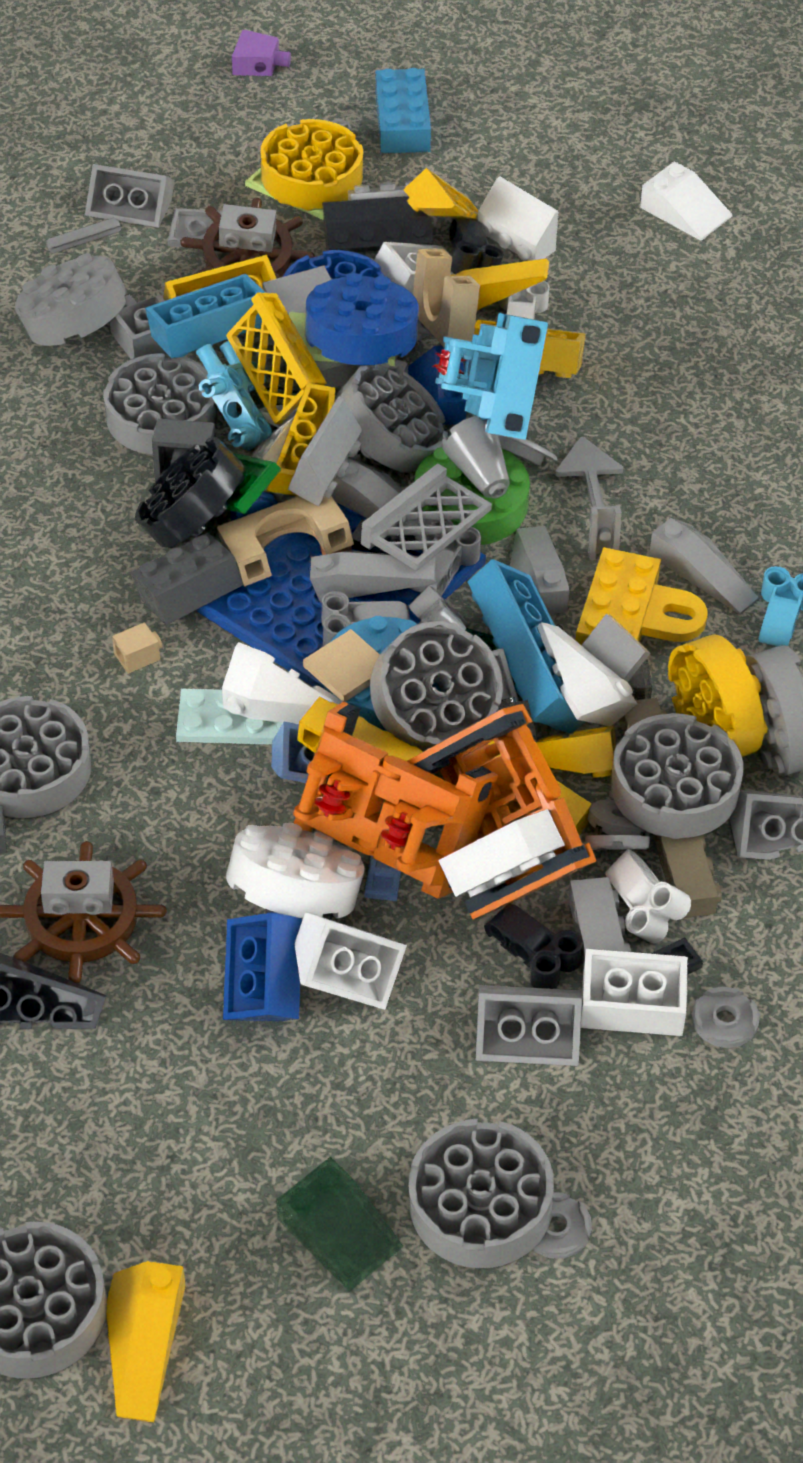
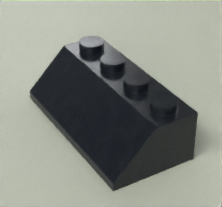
M409 196L323 202L326 251L344 250L355 253L379 251L383 242L432 245L431 216L421 210L416 212L407 202Z

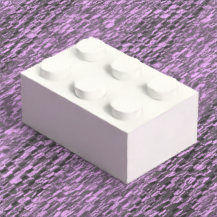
M548 809L516 820L438 861L455 897L468 892L471 898L486 890L505 883L504 881L517 877L529 871L530 868L555 857L554 851L565 846Z

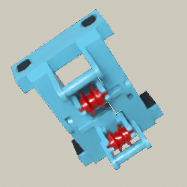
M499 313L497 325L481 324L479 335L473 334L472 341L444 336L445 348L442 349L441 353L435 352L440 357L439 363L433 365L440 372L439 378H436L435 383L441 384V389L462 392V399L466 400L464 411L480 417L481 420H487L485 432L526 440L548 322ZM462 362H465L464 371L459 369Z

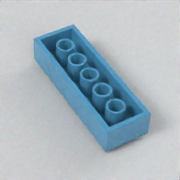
M491 559L467 582L473 592V600L482 611L483 622L490 628L494 637V645L497 649L503 648L510 673L515 682V690L522 697L532 721L548 725L555 730L567 733L574 732L586 721L576 719L563 697L560 686L564 684L561 676L556 675L552 668L556 660L547 653L537 627L541 622L554 625L550 614L529 574Z

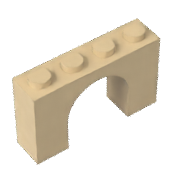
M418 249L413 295L419 305V321L444 348V336L472 341L480 285L471 276H450L452 257L444 249Z
M297 496L217 527L221 544L235 557L244 586L272 576L264 547L271 540L281 535L295 532L310 534L318 540L326 554L354 545L349 522L332 496L330 499L324 497L319 506Z

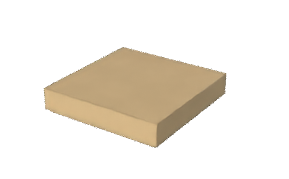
M350 629L303 659V667L342 702H346L370 686L372 671L380 654Z

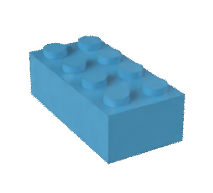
M425 69L375 70L380 152H430L431 125Z
M243 274L146 307L151 337L171 358L184 357L188 352L200 349L207 344L213 346L214 343L228 340L226 334L253 306L251 301L253 296L257 292H266L247 274ZM258 313L255 319V328L261 329L262 319Z

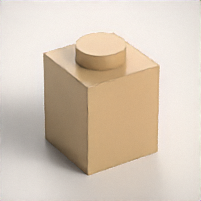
M145 622L112 636L114 654L127 673L160 660L159 649L162 648V642L159 635L155 631L151 632Z

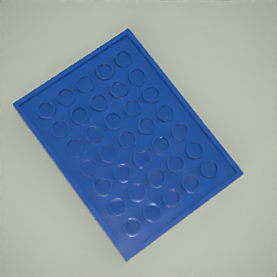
M337 503L347 518L351 534H353L361 519L366 520L367 518ZM288 533L277 537L264 548L272 576L247 586L242 585L198 608L197 612L252 648L274 657V662L286 670L290 671L293 669L300 674L298 678L312 687L320 686L323 688V684L303 667V659L323 647L322 603H320L310 580L311 557L322 555L320 543L314 536L307 533ZM352 546V551L369 552ZM411 550L409 555L420 556L423 554V550ZM480 552V559L476 564L470 566L461 565L442 597L444 599L449 597L486 564V555ZM406 588L348 599L349 602L400 601L409 606L421 593ZM409 608L410 620L418 624L421 620Z

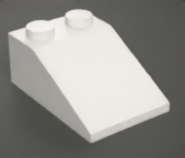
M676 162L671 163L642 185L640 208L700 241L732 217V213L695 172Z
M383 242L374 261L381 266V272L385 277H388L391 282L406 288L413 294L418 249H444L447 253L448 251L439 245Z

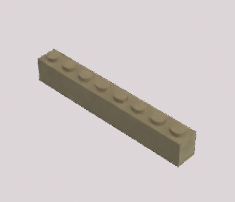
M657 698L635 700L637 705L619 719L623 737L625 736V731L635 723L651 716L666 714L664 709H660ZM652 833L666 882L685 892L690 897L691 907L683 918L715 914L717 902L722 900V893L719 883H714L712 877L714 873L711 857H706L704 851L706 848L704 834L690 838L673 839Z

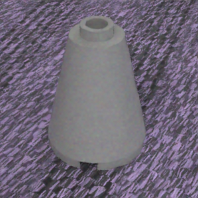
M473 416L459 422L450 429V437L447 440L445 437L442 439V448L445 454L485 497L499 498L506 493L510 485L499 436L485 432L487 420H481L480 417Z

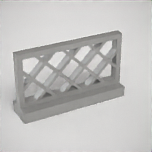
M437 463L362 522L361 545L369 550L377 546L417 571L491 511L492 503L446 476L447 468ZM447 488L455 493L456 496L440 497V494ZM473 504L478 507L477 510L463 511V505ZM437 505L438 511H422V508L424 506ZM442 505H458L459 511H443ZM460 519V523L458 525L445 526L444 520ZM408 520H418L419 526L403 527V523ZM423 520H439L440 526H424ZM441 534L442 536L439 541H426L425 535ZM400 535V542H389L384 539L387 536ZM404 535H421V541H405ZM406 550H423V554L418 558H414L406 553Z

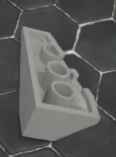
M348 458L346 461L350 465L342 479L337 476L334 480L338 484L332 497L335 502L365 518H369L402 492L403 489L388 474L365 462ZM408 520L403 523V527L419 526V521ZM423 520L424 526H428L431 520ZM414 535L415 541H421V535Z
M670 518L652 532L650 556L661 559L662 564L739 615L759 599L710 538L689 524Z
M537 526L516 529L510 567L531 576L549 614L568 612V582L546 527Z
M344 551L311 557L310 580L320 603H322L324 595L333 591L342 592L348 598L436 584V559L433 557L415 571L390 554Z
M740 789L736 808L730 816L737 856L741 858L771 860L779 858V851L795 847L797 852L803 851V796Z

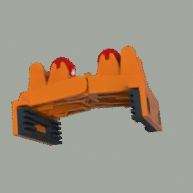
M524 704L503 708L406 761L433 775L440 771L445 781L455 786L460 774H465L470 770L473 771V769L480 768L481 766L498 774L476 841L516 820L548 809L565 846L554 851L555 857L465 901L472 920L503 908L509 903H513L597 861L590 844H583L581 842L564 797L558 799L561 796L560 786L532 737L530 729L526 726L532 720ZM518 801L521 809L511 814L508 805Z

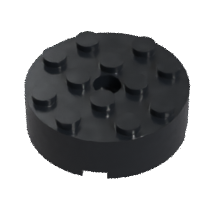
M208 438L205 442L207 445L201 448L196 444L182 454L150 487L148 491L152 494L151 497L145 502H140L135 513V521L161 547L171 549L191 535L193 537L199 536L206 528V523L213 516L218 517L228 507L226 501L244 481V464L219 438Z

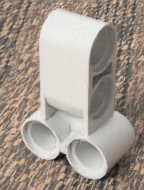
M542 281L498 301V304L502 309L507 310V315L534 319L535 313L544 312L548 308L549 284L546 281Z
M627 849L605 872V875L609 877L612 885L630 908L625 919L627 930L647 942L655 944L663 940L668 932L667 921L669 919L680 920L690 910L691 900L689 895L667 882H660L648 865L630 849Z

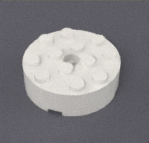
M284 823L283 827L248 825L235 838L226 879L232 889L240 888L246 892V900L270 911L297 918H303L305 912L320 917L323 914L334 913L333 916L341 918L350 914L355 908L365 868L359 854L333 841L334 838L320 831L315 833L304 831L302 827L294 823Z

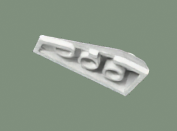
M543 622L537 626L547 653L556 660L552 668L554 673L563 679L564 684L560 686L562 695L577 720L611 727L637 705L632 696L633 690L629 683L620 678L560 627Z
M239 642L235 646L222 686L223 708L231 713L256 720L285 721L299 724V721L319 696L338 705L342 703L338 697L322 687H310L298 678L300 674L293 669L288 673L273 664L275 658L269 654Z

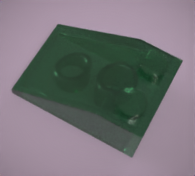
M331 1157L276 1199L277 1219L349 1292L403 1248V1244L356 1181Z

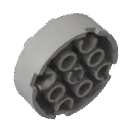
M85 253L77 259L67 261L58 266L50 265L41 271V275L36 279L25 283L22 286L23 291L16 300L15 310L34 343L44 346L60 345L66 343L65 338L79 334L80 338L85 337L111 321L126 303L124 296L127 294V290L114 263L105 256H91L90 253Z
M165 353L140 356L120 365L108 377L109 382L103 391L106 423L111 435L120 444L131 450L153 454L152 439L158 418L214 423L215 426L217 421V405L212 397L205 398L202 395L205 391H199L200 382L207 379L206 375L208 372L205 367L187 357H181L180 359L166 358Z
M386 363L362 365L342 386L336 396V400L340 396L346 401L362 429L358 439L362 443L360 451L365 457L373 458L379 463L401 473L414 472L425 457L433 454L437 448L442 447V439L444 437L447 440L448 432L444 431L442 425L446 421L445 417L430 393L404 371L398 374L389 370V364Z
M445 621L420 623L400 634L379 655L374 665L370 682L373 708L386 731L392 733L403 742L418 747L423 752L494 714L501 704L503 691L500 668L489 647L476 634L473 636L459 628V625ZM433 682L439 685L441 692L432 687Z
M786 645L745 656L746 665L751 675H755L758 678L761 686L759 696L764 720L767 725V733L764 734L761 745V759L764 767L767 770L772 768L774 773L781 777L803 771V677L799 668L801 664L800 659Z
M23 696L1 701L0 805H2L4 816L13 818L39 817L67 806L83 791L91 774V753L84 722L70 707L53 699L45 702L33 700L32 696Z
M670 713L651 716L631 726L625 731V736L619 744L616 745L611 774L612 796L621 813L633 824L647 832L673 839L700 836L720 827L734 812L743 777L742 756L733 739L731 740L727 733L715 724L713 727L696 721V716Z
M469 1119L442 1128L425 1141L411 1164L408 1185L409 1205L415 1230L422 1241L434 1253L457 1265L471 1268H493L520 1259L541 1241L552 1218L554 1178L549 1159L542 1147L529 1134L516 1126L499 1121V1124L478 1122V1119Z
M34 1221L25 1222L26 1226L6 1231L3 1228L0 1229V1374L14 1378L29 1379L48 1376L62 1371L77 1362L90 1350L99 1337L104 1326L107 1311V1297L102 1270L98 1258L89 1244L78 1234L65 1227L53 1223Z

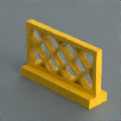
M257 292L251 299L253 306L226 334V337L274 424L281 425L299 406L307 383L325 386L327 382L277 293ZM258 313L262 319L261 329L255 328V319ZM242 330H246L245 346H242L237 337ZM254 331L261 332L259 348H253ZM269 334L274 340V351L267 350ZM253 351L259 352L257 368H254L252 364ZM267 354L273 355L272 371L265 370ZM281 356H283L287 364L286 373L280 372ZM265 374L271 375L270 391L266 390L264 386ZM279 376L286 377L284 393L278 392ZM294 379L301 389L297 395H292ZM277 396L284 397L283 409L280 413L276 408Z

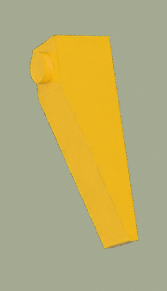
M146 1261L113 1274L107 1298L106 1317L117 1417L147 1422L155 1421L186 1286L183 1266Z

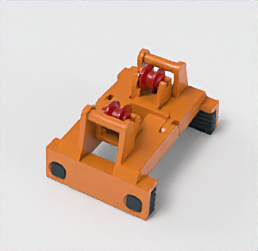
M343 701L327 713L314 758L308 764L306 770L309 775L301 801L293 812L295 816L294 824L302 827V830L308 832L315 831L316 829L363 854L373 856L372 858L423 882L421 891L437 899L453 893L438 860L476 841L498 774L481 766L480 768L473 769V771L470 770L465 774H460L455 786L398 757L388 756V752L352 736L361 709ZM445 824L437 849L422 842L426 828Z

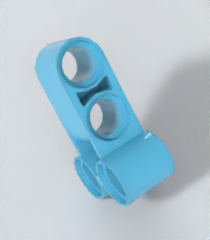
M778 566L770 567L765 571L761 596L769 604L761 627L759 642L773 646H789L796 619H798L800 610H803V574L792 578L785 568Z

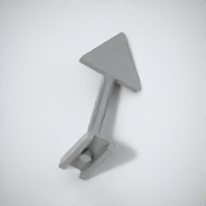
M580 437L556 469V476L585 477L592 506L590 510L588 554L589 560H595L596 554L602 553L603 547L619 550L622 515L620 506H604L597 475L622 474L624 467L585 437Z

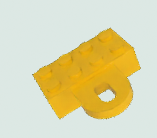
M603 547L577 627L575 641L582 645L606 614L612 616L639 643L642 635L673 642L689 641L698 637L704 631L708 611L705 603L695 594L685 590L657 585L661 559ZM675 612L685 614L693 619L683 620L669 617L664 613Z

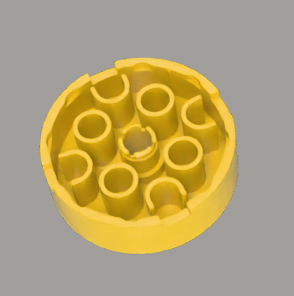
M304 119L300 120L298 125L288 127L287 124H283L277 127L262 142V184L266 191L281 204L302 208L306 211L320 209L323 202L348 201V190H354V186L362 184V144L357 142L356 135L342 125L326 120Z
M716 634L676 647L671 652L668 662V680L670 682L674 681L677 694L671 697L676 713L696 716V721L710 727H713L714 724L720 727L736 743L742 757L758 751L762 745L764 734L767 733V725L764 720L759 696L761 691L760 682L755 675H751L746 665V657L740 648L736 649L727 639Z

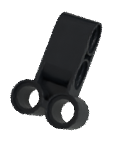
M453 218L449 231L454 249L451 272L457 274L468 269L501 264L504 253L500 248L489 245L480 221Z
M509 903L485 923L484 928L487 936L495 937L501 942L500 946L513 956H519L525 960L523 963L530 968V982L534 988L556 989L560 982V970L571 972L578 969L581 965L583 940L577 932L563 930L555 934L514 904Z

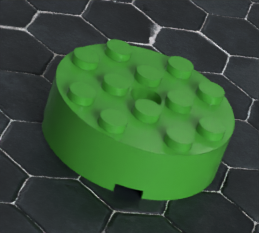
M439 447L420 463L416 470L414 481L437 463L447 468L446 476L492 503L491 511L471 526L480 532L481 545L500 541L513 534L521 526L528 512L530 480L522 462L512 452L502 449L510 485L503 496L488 498L445 454L443 448ZM446 488L440 494V497L456 496V494ZM473 504L463 505V511L478 509ZM437 505L424 506L422 510L438 511ZM442 505L443 511H459L458 505ZM449 519L453 525L460 523V519Z

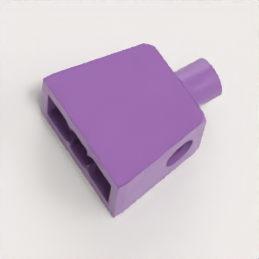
M242 30L232 55L233 75L272 76L275 66H290L291 52L279 51V40L277 37Z

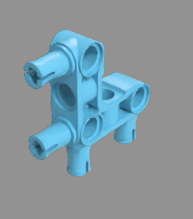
M227 341L219 347L229 363L228 366L222 364L212 345L207 344L196 351L208 372L206 375L207 379L202 380L199 384V391H205L202 395L205 398L212 397L231 428V431L228 433L229 441L234 440L231 443L232 446H241L243 449L250 451L271 437L272 429L249 395L250 392L255 390V387L230 342ZM252 361L254 368H257L258 364ZM237 402L242 407L241 415L236 410Z

